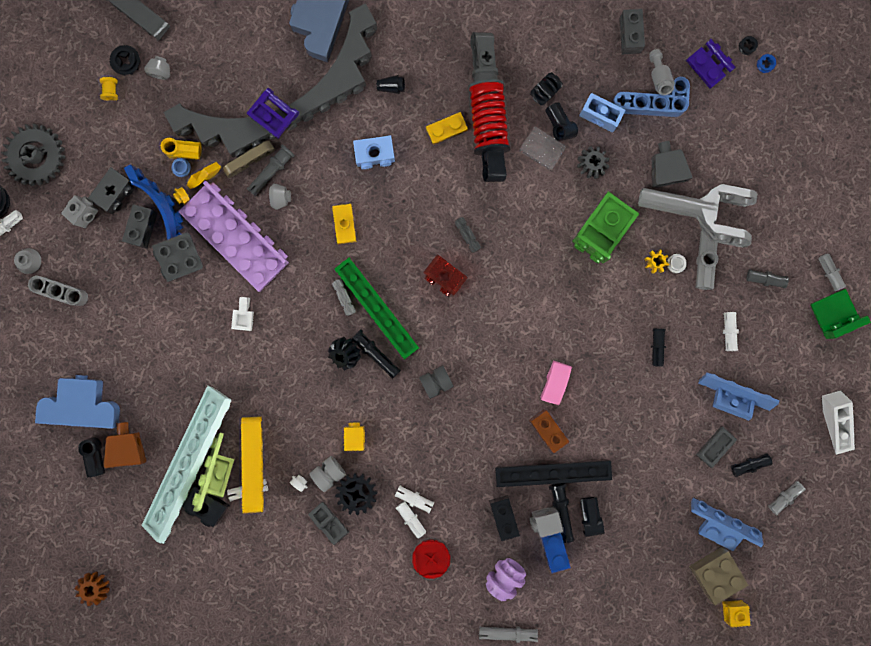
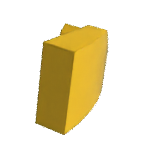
M215 162L203 168V170L192 174L187 186L192 189L203 184L205 180H210L219 172L221 166Z

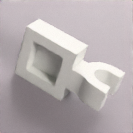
M240 297L239 310H233L231 329L252 331L254 312L248 311L250 298Z

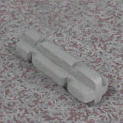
M342 280L334 281L332 285L334 290L337 291L336 294L342 307L344 306L345 314L347 316L354 314V306L351 305L352 302L346 289H344Z

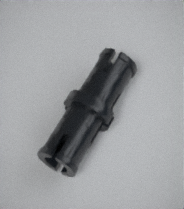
M766 453L756 458H747L746 461L731 465L730 467L734 477H738L749 472L755 473L758 469L771 466L773 463L770 455Z

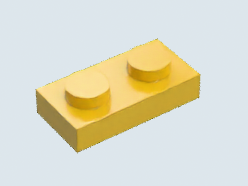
M461 112L426 126L433 145L468 131Z

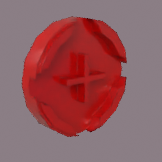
M428 539L416 546L413 552L412 563L416 572L422 575V577L435 579L441 577L449 568L450 554L448 548L442 542Z

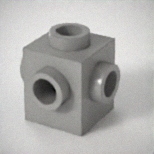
M74 195L61 214L73 225L86 228L99 210L88 197L84 196L82 198Z

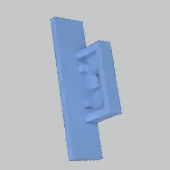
M706 373L698 383L716 390L713 407L748 421L753 416L754 405L770 411L779 404V400L772 398L770 395L761 394L752 388L740 386L715 374Z
M692 499L691 512L706 519L698 530L700 535L731 551H734L743 539L760 547L763 546L762 532L757 528L750 527L739 519L726 515L721 510H716L704 501Z

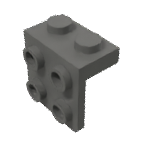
M189 233L181 234L152 246L153 255L159 261L161 274L167 282L203 268V263Z

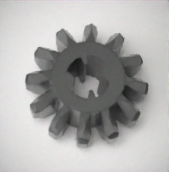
M590 146L588 151L582 150L583 156H578L577 158L581 162L577 165V168H584L580 174L583 175L585 172H588V179L592 174L594 179H597L599 174L603 176L605 170L609 168V165L606 163L610 158L604 157L607 153L606 151L599 152L600 147H597L594 151L593 147ZM592 159L594 162L597 161V164L595 166L593 163H590Z

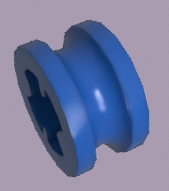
M770 54L763 55L757 61V68L762 73H768L776 66V59ZM765 60H768V63L770 62L771 64L767 68L764 67L765 64H762Z

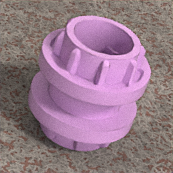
M506 558L503 561L499 560L495 564L496 573L491 571L486 576L487 590L500 601L513 599L517 594L515 587L522 588L525 584L526 572L523 567L513 559Z

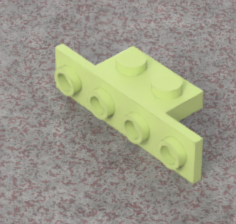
M219 433L214 437L210 447L212 448L210 456L207 455L204 467H206L205 474H201L198 486L201 487L199 493H196L193 498L192 505H195L193 511L201 510L206 494L221 498L224 496L234 459L218 455L223 433Z

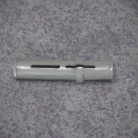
M479 626V639L516 641V643H520V641L538 642V629H520L517 626L516 628Z

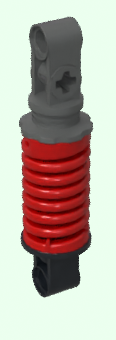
M473 32L470 45L473 57L474 70L472 71V77L474 82L470 83L468 88L471 92V113L473 115L472 121L474 122L473 134L475 136L474 143L476 144L474 154L482 156V176L484 182H504L507 175L504 153L511 150L509 140L507 139L508 132L506 131L507 124L505 123L507 118L504 116L506 110L503 109L505 108V103L503 102L505 97L502 95L504 92V81L497 79L499 72L495 63L493 33Z

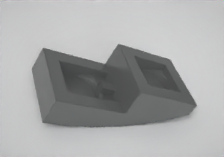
M321 502L308 514L333 545H336L349 533L348 529L324 502Z

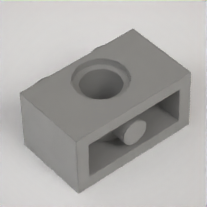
M554 506L531 512L532 517L529 518L534 533H538L540 538L563 532L559 512Z

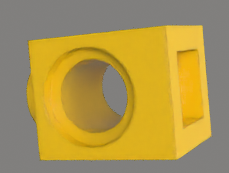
M360 422L348 423V426L344 427V451H364L365 426H360Z
M742 600L723 601L724 621L730 627L750 626L749 606Z

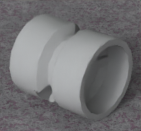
M333 456L323 461L322 467L317 466L309 473L314 483L323 492L330 489L334 485V481L338 482L346 476V472Z

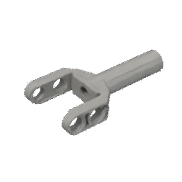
M725 184L713 188L701 199L642 188L638 199V206L694 217L699 221L702 232L710 241L737 247H748L751 245L752 239L750 233L743 229L715 224L719 202L746 207L757 202L758 194L751 189Z

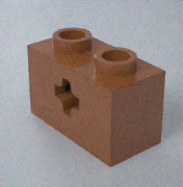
M542 410L529 420L551 452L555 453L569 443V440L547 410Z

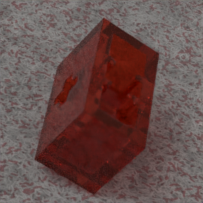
M438 254L423 272L426 275L424 279L431 285L435 283L441 287L439 291L447 297L450 295L454 297L468 279L467 276ZM448 273L449 281L444 280L442 282L440 274Z

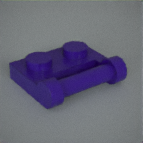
M267 88L246 114L278 139L290 123L297 118L299 111L289 107L274 95V91ZM266 101H271L285 112L287 116L285 118L281 117L265 104Z

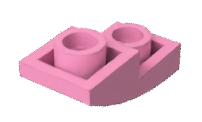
M553 360L547 374L546 385L540 396L541 400L556 405L560 404L570 377L571 366Z

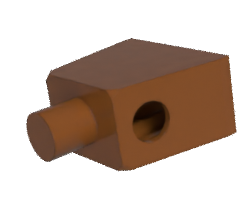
M128 422L116 423L117 435L106 437L104 468L146 463L139 432L129 433Z

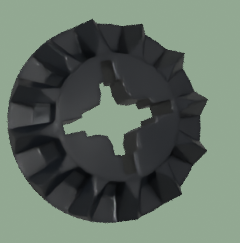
M128 45L116 47L109 59L111 68L117 74L123 76L133 75V72L138 70L139 63H141L139 53ZM119 57H122V58H127V57H129L128 60L130 61L131 64H126V63H125L124 65H122L123 62L121 61V59H120Z

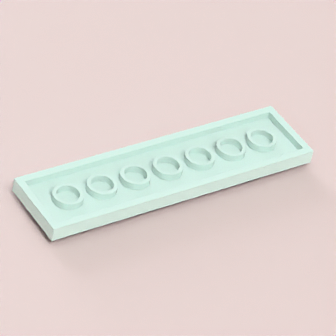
M207 386L142 523L143 528L159 543H165L166 538L169 536L182 504L188 496L190 487L196 479L198 470L205 460L206 453L213 443L217 430L221 426L223 417L230 407L231 399L211 386Z

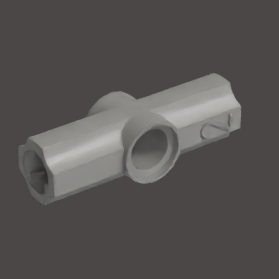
M702 231L700 233L699 255L696 259L697 276L695 288L712 290L714 289L715 268L719 260L717 255L718 243L710 241ZM704 256L709 257L710 264L704 262Z

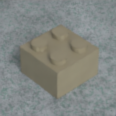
M723 547L689 566L708 600L714 605L749 586L729 551Z

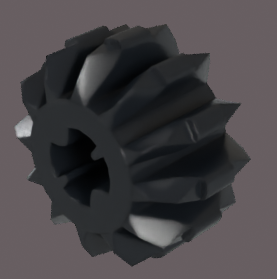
M553 72L548 73L531 90L530 95L540 106L544 105L562 88L563 83Z
M338 338L332 342L327 350L330 353L328 358L333 360L332 364L335 363L338 369L343 368L345 371L357 365L361 358L359 354L361 349L356 347L357 343H352L351 338Z

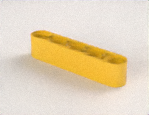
M262 417L241 418L243 513L263 512Z

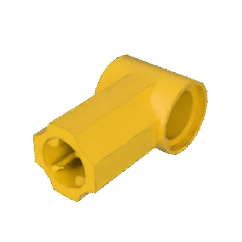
M165 138L161 142V150L168 158L200 160L202 150L200 142L180 141L173 138ZM170 145H175L174 151L167 152Z

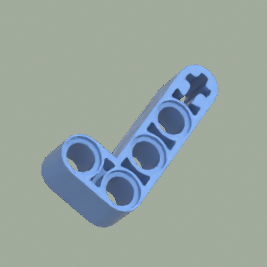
M677 77L674 80L675 85H680L682 91H678L674 86V90L668 95L620 92L611 103L625 109L624 114L679 117L689 106L690 83L685 77ZM636 101H641L644 107H638ZM655 102L661 103L663 108H657ZM674 103H678L681 106V110H677L674 107Z

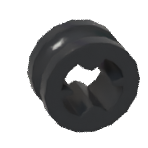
M752 36L743 38L739 43V51L744 55L752 54L758 47L757 40ZM747 42H748V44H752V47L750 48V50H749L748 47H744V45H745Z

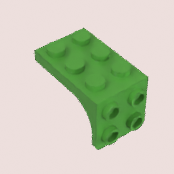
M607 192L572 240L575 244L574 247L581 252L585 251L590 254V259L598 264L600 262L602 264L611 258L612 251L639 213L610 192Z

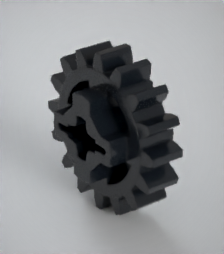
M355 472L352 478L348 474L346 475L347 481L341 479L340 483L342 486L336 487L340 491V493L335 495V497L340 498L337 504L344 505L342 511L349 509V515L355 511L356 515L359 516L361 510L364 514L367 513L366 507L372 509L373 505L371 502H376L377 498L373 497V495L378 493L377 490H373L376 484L369 483L371 477L364 479V473L358 477L357 472ZM357 481L356 485L352 487L347 486L349 483ZM364 484L367 486L369 493L365 492ZM355 490H359V494L362 496L354 498V494L352 492H355ZM344 495L348 496L350 503L346 501ZM361 501H366L364 505L356 506L357 503Z

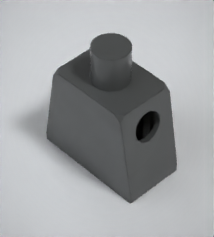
M670 141L658 143L660 153L655 154L651 158L652 187L667 186L687 182L693 177L681 149L672 151Z

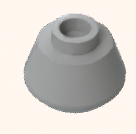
M155 56V59H150L144 67L145 73L153 78L167 80L171 76L170 66L166 63L167 60L162 57Z
M279 184L270 186L269 198L271 207L278 210L287 206L288 202H291L290 190Z
M25 248L15 255L14 263L20 272L32 274L40 268L41 256L36 250Z

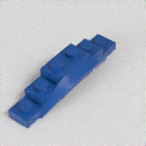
M131 164L124 167L131 184L145 191L160 210L166 227L167 240L181 235V232L177 231L184 228L181 224L184 220L179 212H175L173 208L175 202L172 197L162 191L160 192L154 181L152 182L147 178L144 179V175L139 168L136 169Z

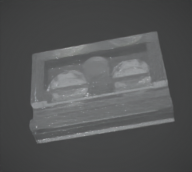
M534 126L519 151L551 171L567 146Z

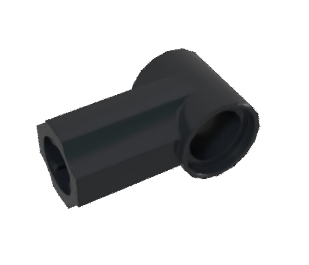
M559 102L545 109L553 125V136L557 141L572 139L578 135L577 124L569 121Z
M96 437L86 439L78 446V451L83 456L87 477L105 474L101 454L102 443ZM88 443L93 445V451L88 449Z
M597 497L580 499L583 516L582 524H584L585 529L583 531L584 537L605 534Z

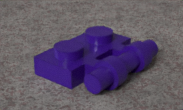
M712 39L706 43V46L710 49L708 52L701 47L686 60L710 89L726 76L722 71L724 67L729 72L736 68L731 62L732 59L729 56L727 57L722 52L721 46ZM712 55H715L721 62L719 65L711 58Z

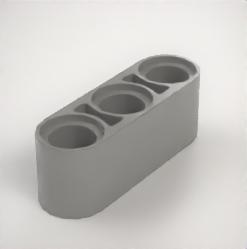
M33 276L28 281L30 291L74 306H83L88 301V294L82 289L41 276ZM40 281L43 282V287L41 289H39L38 287ZM58 287L61 288L60 295L56 293ZM76 293H79L80 297L79 300L76 302L74 300V296Z

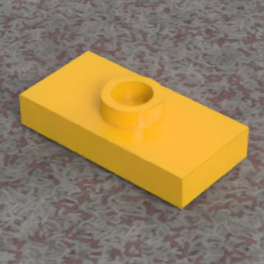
M352 204L332 206L337 244L357 242Z

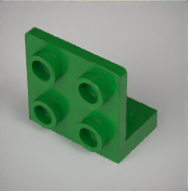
M846 289L810 305L826 339L838 338L871 323L868 316H859Z

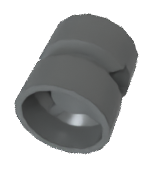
M443 365L434 369L433 374L426 373L419 377L430 399L439 395L440 390L445 392L454 387Z

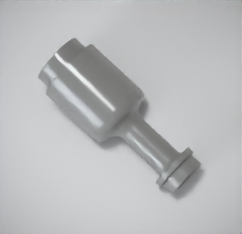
M655 49L649 54L650 61L655 65L651 76L656 91L660 95H668L674 90L675 82L670 68L662 64L663 54L660 50Z

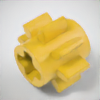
M659 250L657 254L654 251L649 252L651 257L644 258L645 261H648V265L645 268L650 267L652 274L657 269L660 273L664 272L663 266H669V263L666 262L668 255H662V250ZM656 258H658V262H660V264L657 266L656 262L653 261Z

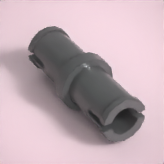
M749 269L746 280L748 282L761 283L766 287L771 285L785 289L788 285L789 277L775 275L770 271L765 273Z

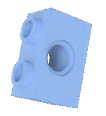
M591 93L579 116L613 133L625 109Z
M391 135L353 141L357 167L370 169L373 167L372 165L380 164L381 167L390 166L391 162H395ZM372 150L380 152L377 157H371L369 154Z

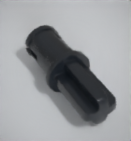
M653 329V346H651L653 348L652 365L656 367L664 365L666 329Z

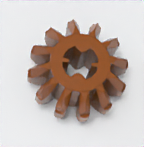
M98 572L86 573L84 578L78 579L79 585L75 586L74 589L79 591L75 597L82 598L80 603L87 602V607L93 605V603L99 605L101 600L104 601L107 598L106 593L110 591V588L105 587L109 584L108 580L103 582L105 575L102 574L98 577Z

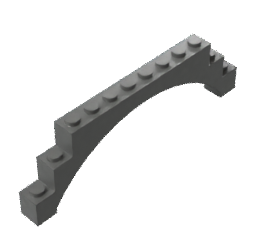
M366 3L349 12L351 20L344 45L327 74L309 92L288 105L292 109L298 110L299 115L286 128L287 131L296 128L297 123L302 120L304 122L311 120L314 114L319 111L321 113L326 112L331 108L330 105L336 102L337 104L344 102L350 94L354 93L356 95L364 90L363 87L366 86L365 80L357 65H366L372 56L363 37H370L377 30V23ZM181 103L163 112L174 133L178 136H187L192 133V129H195L202 144L206 147L216 146L219 144V140L222 139L233 158L240 157L247 150L258 146L269 138L271 140L276 139V137L250 117H211L185 109ZM281 109L275 111L283 118L287 116Z

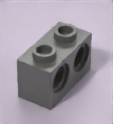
M643 9L623 10L619 17L622 55L640 54L645 47Z
M133 204L122 242L147 249L158 213Z

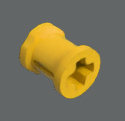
M113 77L100 78V83L102 84L100 98L106 101L118 100V95H116L118 80Z

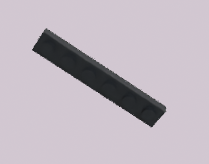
M611 460L495 467L496 487L612 480Z

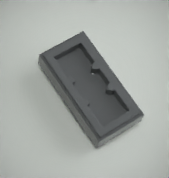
M720 426L698 451L696 456L710 468H713L737 439L724 427Z

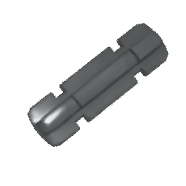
M461 217L455 221V225L458 229L460 228V233L465 242L470 245L471 252H477L481 249V246L476 241V237L470 227L466 225L465 219Z

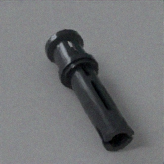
M362 329L352 337V343H357V346L362 350L361 353L367 354L392 379L401 371L375 346V341H371L363 333Z
M566 483L549 485V490L552 491V505L559 512L563 532H561L563 542L571 543L575 539L567 507L569 499L566 497L565 492Z

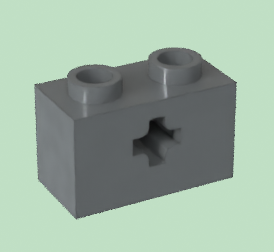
M110 167L88 199L105 211L113 214L121 209L123 199L131 195L134 187L128 178Z

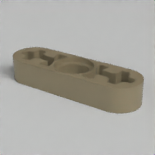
M265 141L223 167V171L228 178H231L250 167L251 163H256L273 153L275 148L270 141Z

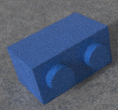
M561 532L541 537L551 573L571 568Z

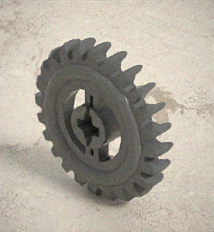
M33 123V128L25 124L26 131L21 127H17L19 134L11 131L14 139L6 137L10 145L2 144L8 151L1 152V154L7 156L6 159L1 161L8 163L4 169L12 170L8 175L11 177L16 176L14 178L15 181H21L23 185L29 182L30 186H34L36 183L41 186L43 180L49 183V177L55 179L54 172H61L58 166L64 165L60 160L65 159V156L61 154L65 151V148L60 147L62 141L57 140L58 134L53 133L52 129L47 128L46 131L44 125H40L39 129L35 123ZM39 142L42 143L44 146L37 148L36 146L29 143ZM47 154V159L42 166L35 169L25 166L28 163H41L44 155Z

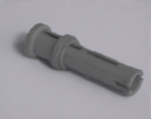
M282 144L281 149L276 155L270 157V163L246 189L254 196H257L277 171L283 170L285 168L284 165L291 157L294 158L295 155Z

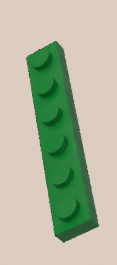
M347 258L334 268L404 360L419 349L418 345L350 258Z

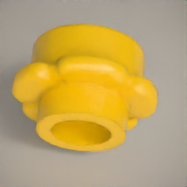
M183 187L174 189L173 197L176 202L185 205L190 200Z

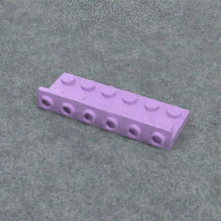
M205 180L203 182L204 186L178 212L260 292L289 263L286 260L288 256L281 249L277 251L272 246L274 242L267 235L263 237L259 233L261 229L254 222L250 224L246 220L248 216L240 208L236 210L232 206L234 202L227 195L223 197L219 193L221 189L214 182L210 184Z

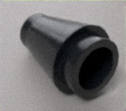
M395 75L377 80V91L395 94L404 92V77Z

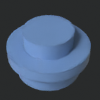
M178 158L172 163L171 169L176 176L186 177L191 171V165L186 159Z

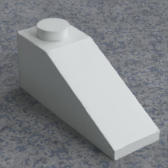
M841 391L823 395V413L835 454L855 450L853 402Z

